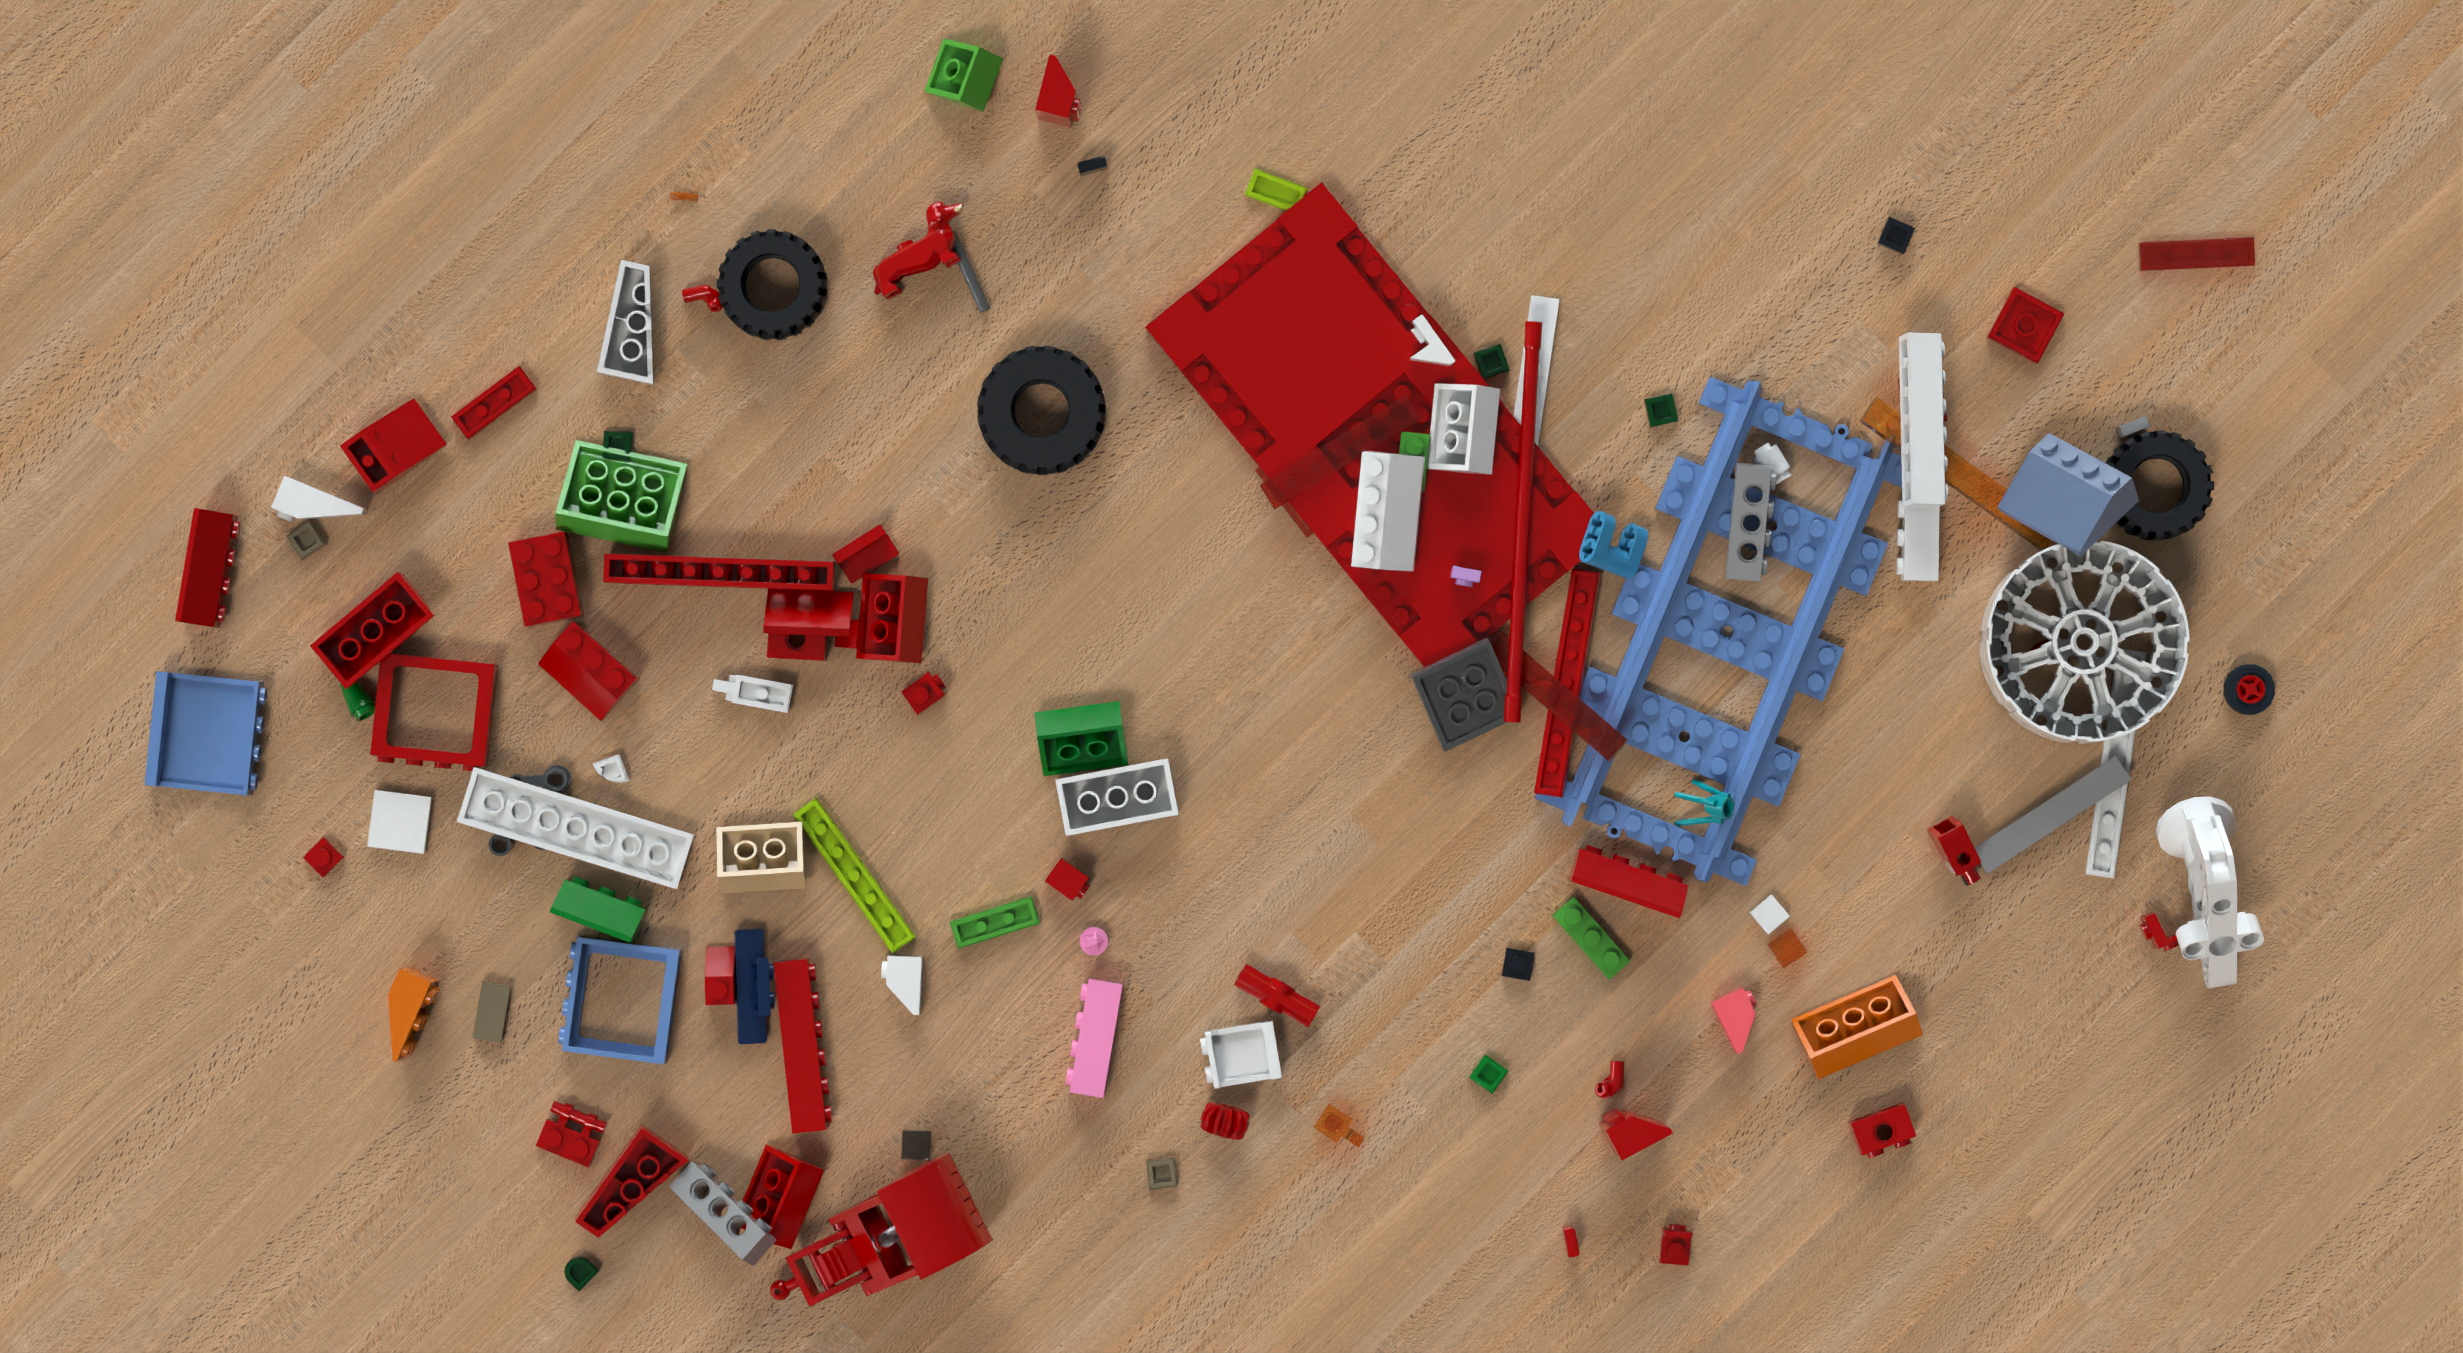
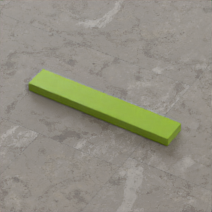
M813 799L793 814L798 822H802L803 830L892 954L916 937L818 799Z

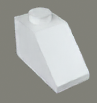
M887 956V961H882L881 978H886V985L913 1015H920L923 957Z

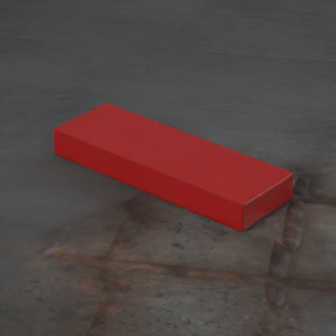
M518 366L452 415L451 418L467 440H470L536 391L537 388L521 366Z

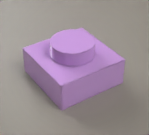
M1453 566L1450 578L1456 579V585L1472 587L1473 582H1480L1481 571Z

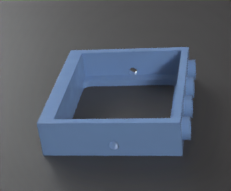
M582 936L577 937V942H572L570 949V959H574L573 970H568L566 987H570L569 999H564L562 1015L566 1016L565 1027H560L558 1044H563L562 1051L666 1064L682 950ZM600 953L666 963L654 1047L580 1036L579 1028L590 954Z

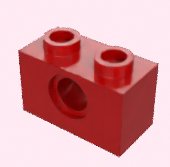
M768 634L767 658L826 661L827 636L804 635L805 643L803 646L795 648L790 643L792 634Z
M1902 1102L1848 1121L1859 1154L1862 1156L1867 1154L1868 1158L1885 1153L1883 1148L1894 1145L1895 1149L1911 1144L1910 1139L1916 1137L1907 1108ZM1881 1124H1887L1890 1127V1135L1886 1139H1878L1876 1136L1877 1127Z

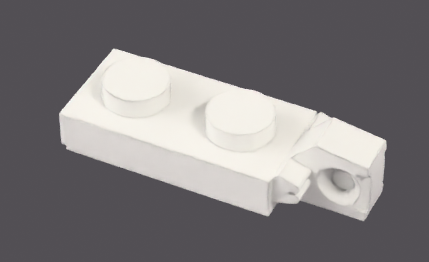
M730 675L729 682L714 679L712 690L726 693L725 700L732 701L731 703L788 713L793 685L742 675Z

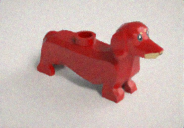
M938 201L932 203L927 208V235L914 243L912 240H907L899 244L896 253L883 259L873 269V276L876 282L874 293L876 295L882 292V295L890 300L903 293L900 287L896 286V283L902 281L904 277L930 271L936 268L941 261L947 268L961 261L959 256L953 252L956 239L949 222L962 213V203L946 205Z

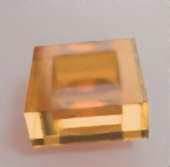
M1792 929L1787 930L1767 944L1782 968H1785L1807 953Z

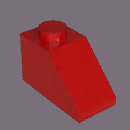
M735 946L706 947L705 1005L736 1004Z

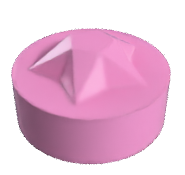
M1089 927L1080 936V946L1088 955H1099L1108 946V936L1099 927Z

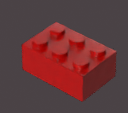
M563 531L508 542L524 627L529 628L584 617L568 532Z

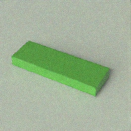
M1032 896L950 921L958 949L1040 924Z

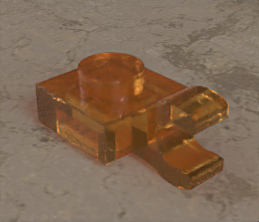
M1330 1103L1314 1125L1316 1130L1338 1143L1341 1137H1344L1359 1147L1365 1138L1349 1127L1353 1119Z

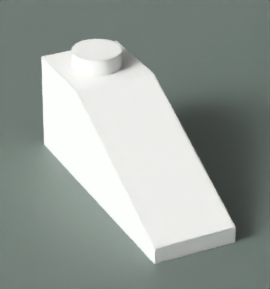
M286 476L283 477L271 508L278 510L276 516L293 522L294 517L305 520L366 515L367 513L365 508Z

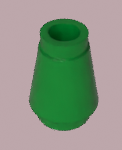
M358 681L347 690L340 684L351 717H355L357 721H362L374 714L376 701Z

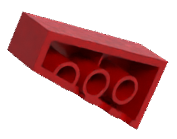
M641 1124L575 1216V1222L599 1238L634 1206L644 1200L656 1187L666 1181L677 1169L689 1161L688 1155Z

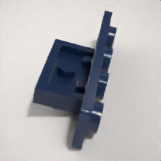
M762 929L735 930L738 1043H766V1016H770V1009L775 1007L774 992H770L769 981L774 979L773 963H769V958L764 957Z

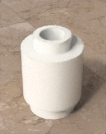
M1766 443L1754 451L1756 457L1752 459L1754 464L1770 465L1772 467L1771 472L1776 473V484L1792 475L1789 471L1790 466L1777 445L1771 447L1769 443Z

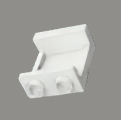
M1272 1020L1205 1031V1038L1200 1039L1202 1054L1208 1055L1210 1066L1205 1067L1207 1083H1213L1214 1089L1282 1078Z

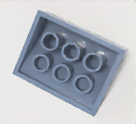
M2048 433L2028 453L1999 503L1998 510L2082 556L2139 501L2132 477Z

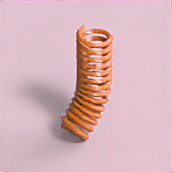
M671 192L669 195L672 201L685 200L686 196V201L687 197L688 201L690 197V201L692 198L693 202L694 198L695 202L696 198L697 202L698 198L697 194L687 192Z

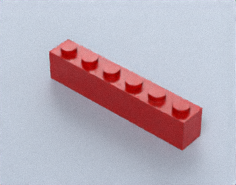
M809 958L774 962L792 1134L827 1130L828 1123H832L833 1119L831 1106H826L825 1095L829 1094L828 1077L823 1078L821 1066H826L825 1049H819L818 1038L823 1037L821 1020L816 1021L815 1009H820L818 992H813L812 981L817 980L815 963L810 964Z

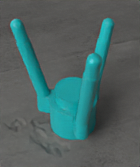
M1696 779L1692 780L1693 785L1713 795L1703 798L1686 793H1674V796L1677 798L1704 804L1705 811L1710 815V817L1676 820L1674 822L1676 826L1705 823L1723 824L1724 819H1729L1734 812L1735 804L1730 793L1721 792Z

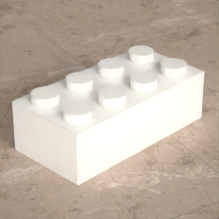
M1168 758L1055 780L1066 836L1179 815Z

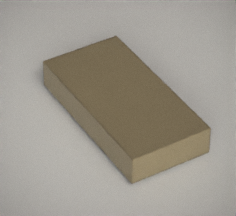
M482 982L473 1038L502 1043L512 986Z

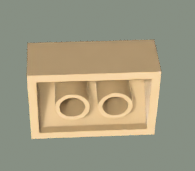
M802 822L716 827L717 878L721 894L806 888V859Z

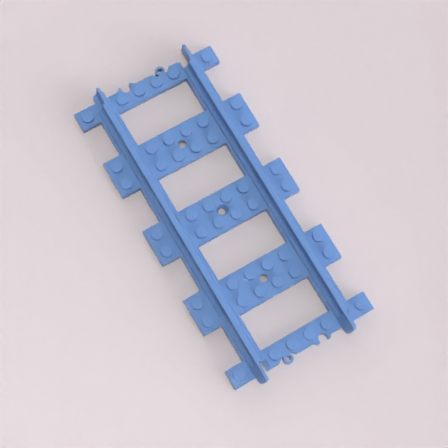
M1709 377L1698 404L1724 414L1720 427L1703 466L1679 456L1675 458L1655 509L1681 521L1660 571L1640 564L1636 574L1630 579H1625L1611 614L1634 623L1637 627L1616 677L1589 667L1583 681L1576 723L1592 729L1593 733L1572 783L1566 781L1564 798L1536 794L1535 799L1564 810L1562 822L1567 826L1572 825L1581 802L1585 803L1588 806L1583 819L1600 826L1610 823L1611 825L1608 826L1606 831L1610 838H1618L1621 835L1622 828L1627 837L1653 847L1656 854H1660V850L1665 846L1672 848L1673 856L1671 860L1682 859L1696 865L1693 875L1695 879L1701 882H1708L1712 874L1715 873L1747 886L1757 859L1731 849L1752 796L1777 807L1780 806L1801 754L1775 744L1776 738L1796 691L1821 702L1824 700L1844 648L1818 637L1839 586L1867 596L1888 543L1862 533L1882 482L1886 481L1902 488V461L1900 455L1892 452L1895 444L1893 436L1888 435L1885 438L1877 459H1872L1868 457L1872 444L1857 437L1849 440L1845 439L1849 434V429L1846 425L1840 424L1836 426L1834 434H1832L1828 425L1802 415L1799 408L1795 410L1793 416L1784 415L1782 412L1784 402L1775 404L1760 398L1763 389L1760 381H1748L1743 390ZM1751 426L1856 469L1835 521L1769 494V501H1774L1772 518H1767L1766 524L1768 521L1773 520L1777 523V529L1771 531L1769 547L1764 546L1763 554L1812 574L1791 626L1686 583L1707 532H1712L1729 540L1734 479L1730 478ZM1840 428L1844 430L1843 435L1838 433ZM1750 487L1746 491V498L1750 501H1757L1762 496V491L1754 487ZM1748 515L1743 520V526L1748 530H1753L1759 525V518L1756 515ZM1752 543L1743 545L1756 551V546ZM1730 626L1733 633L1730 637H1725L1722 634L1723 627ZM1664 636L1769 679L1747 732L1643 689ZM1682 731H1686L1690 735V739L1687 742H1682L1679 739V734ZM1620 742H1623L1724 784L1723 792L1731 794L1735 807L1732 816L1729 819H1724L1723 824L1709 823L1704 837H1701L1600 795L1599 792ZM1612 828L1617 829V833L1615 835L1611 833Z

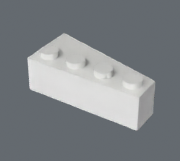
M625 260L620 261L596 373L653 385L650 272L647 265Z

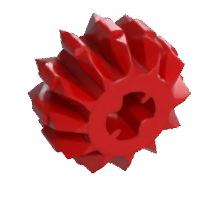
M1210 1102L1207 1103L1202 1112L1200 1127L1207 1131V1133L1214 1134L1215 1136L1240 1140L1243 1139L1248 1130L1250 1115L1243 1111V1109L1236 1108L1235 1106Z

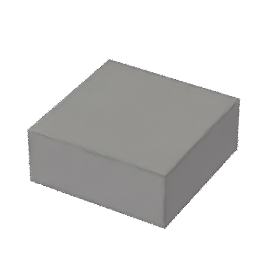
M2147 416L2116 427L2119 438L2148 428L2150 424Z

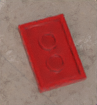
M768 589L763 633L848 637L850 636L854 592Z

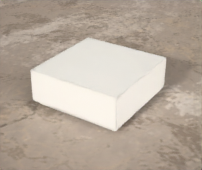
M1772 894L1749 912L1768 935L1790 917Z

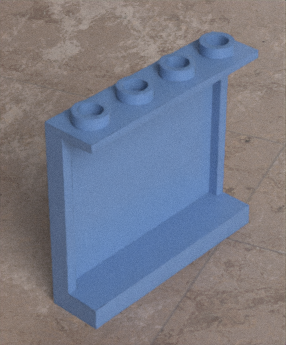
M156 671L144 785L252 796V790L256 791L258 785V773H254L255 762H259L261 757V745H257L258 733L262 734L264 728V717L260 716L261 705H265L267 700V688H263L264 682Z

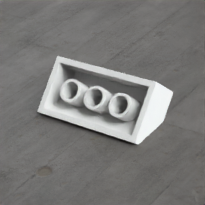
M1373 451L1362 452L1351 566L1414 571L1425 457Z

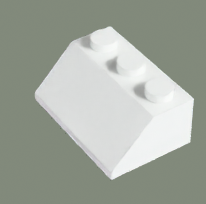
M1435 384L1427 469L1471 474H1492L1500 389L1481 385Z

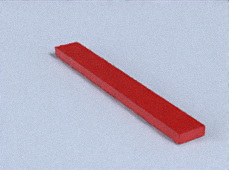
M1573 568L1571 571L1534 789L1535 794L1564 798L1601 580L1600 572Z

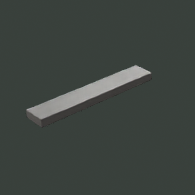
M2114 756L1976 846L1975 850L1986 873H1990L2131 781L2132 779L2118 758Z

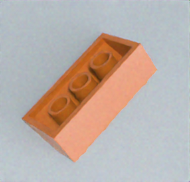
M1896 975L1791 1019L1805 1055L1818 1080L1923 1035L1917 1014Z

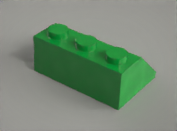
M1120 701L1034 712L1043 776L1128 765Z
M573 876L572 880H564L551 906L550 913L627 942L637 940L648 910L642 907L643 901L627 896L626 900L615 897L616 891L600 886L599 890L588 887L590 881L577 876Z

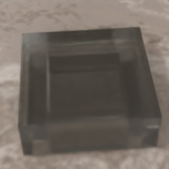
M902 1130L901 1159L930 1160L931 1131Z

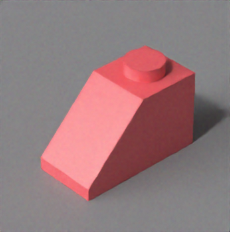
M1739 987L1710 1002L1736 1054H1740L1744 1050L1756 1014L1753 1007L1757 1006L1751 991L1745 992L1742 987Z

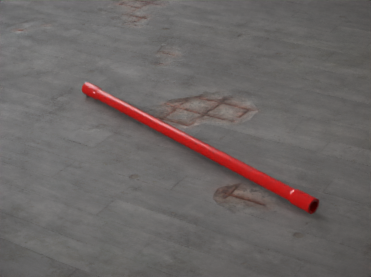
M1525 321V362L1509 655L1503 722L1521 723V679L1539 351L1542 340V322Z

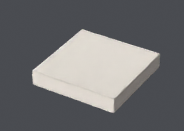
M374 790L367 847L425 854L433 797Z

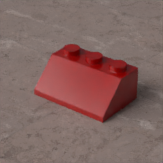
M1049 54L1035 108L1038 120L1071 128L1073 121L1078 122L1082 105L1077 97L1074 86L1055 55Z
M863 573L859 620L865 621L863 648L857 649L856 659L922 663L928 578Z
M572 621L560 634L538 663L540 667L601 722L640 680L575 621Z
M766 1144L743 1201L753 1209L751 1215L756 1220L761 1218L772 1228L769 1233L776 1239L775 1245L792 1249L824 1170L804 1159ZM744 1224L741 1228L746 1230V1224Z

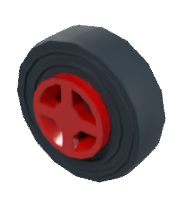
M2243 664L2234 668L2227 675L2223 684V695L2227 704L2234 711L2243 715H2255L2263 712L2271 705L2275 696V683L2265 668L2256 664Z

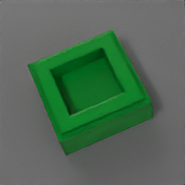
M1485 1054L1469 1078L1493 1094L1508 1073V1070Z

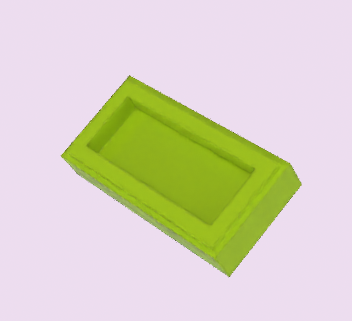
M1254 169L1245 196L1287 211L1306 195L1308 188Z

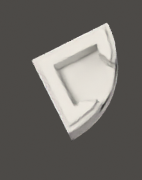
M620 754L593 763L597 773L609 781L617 783L630 781Z

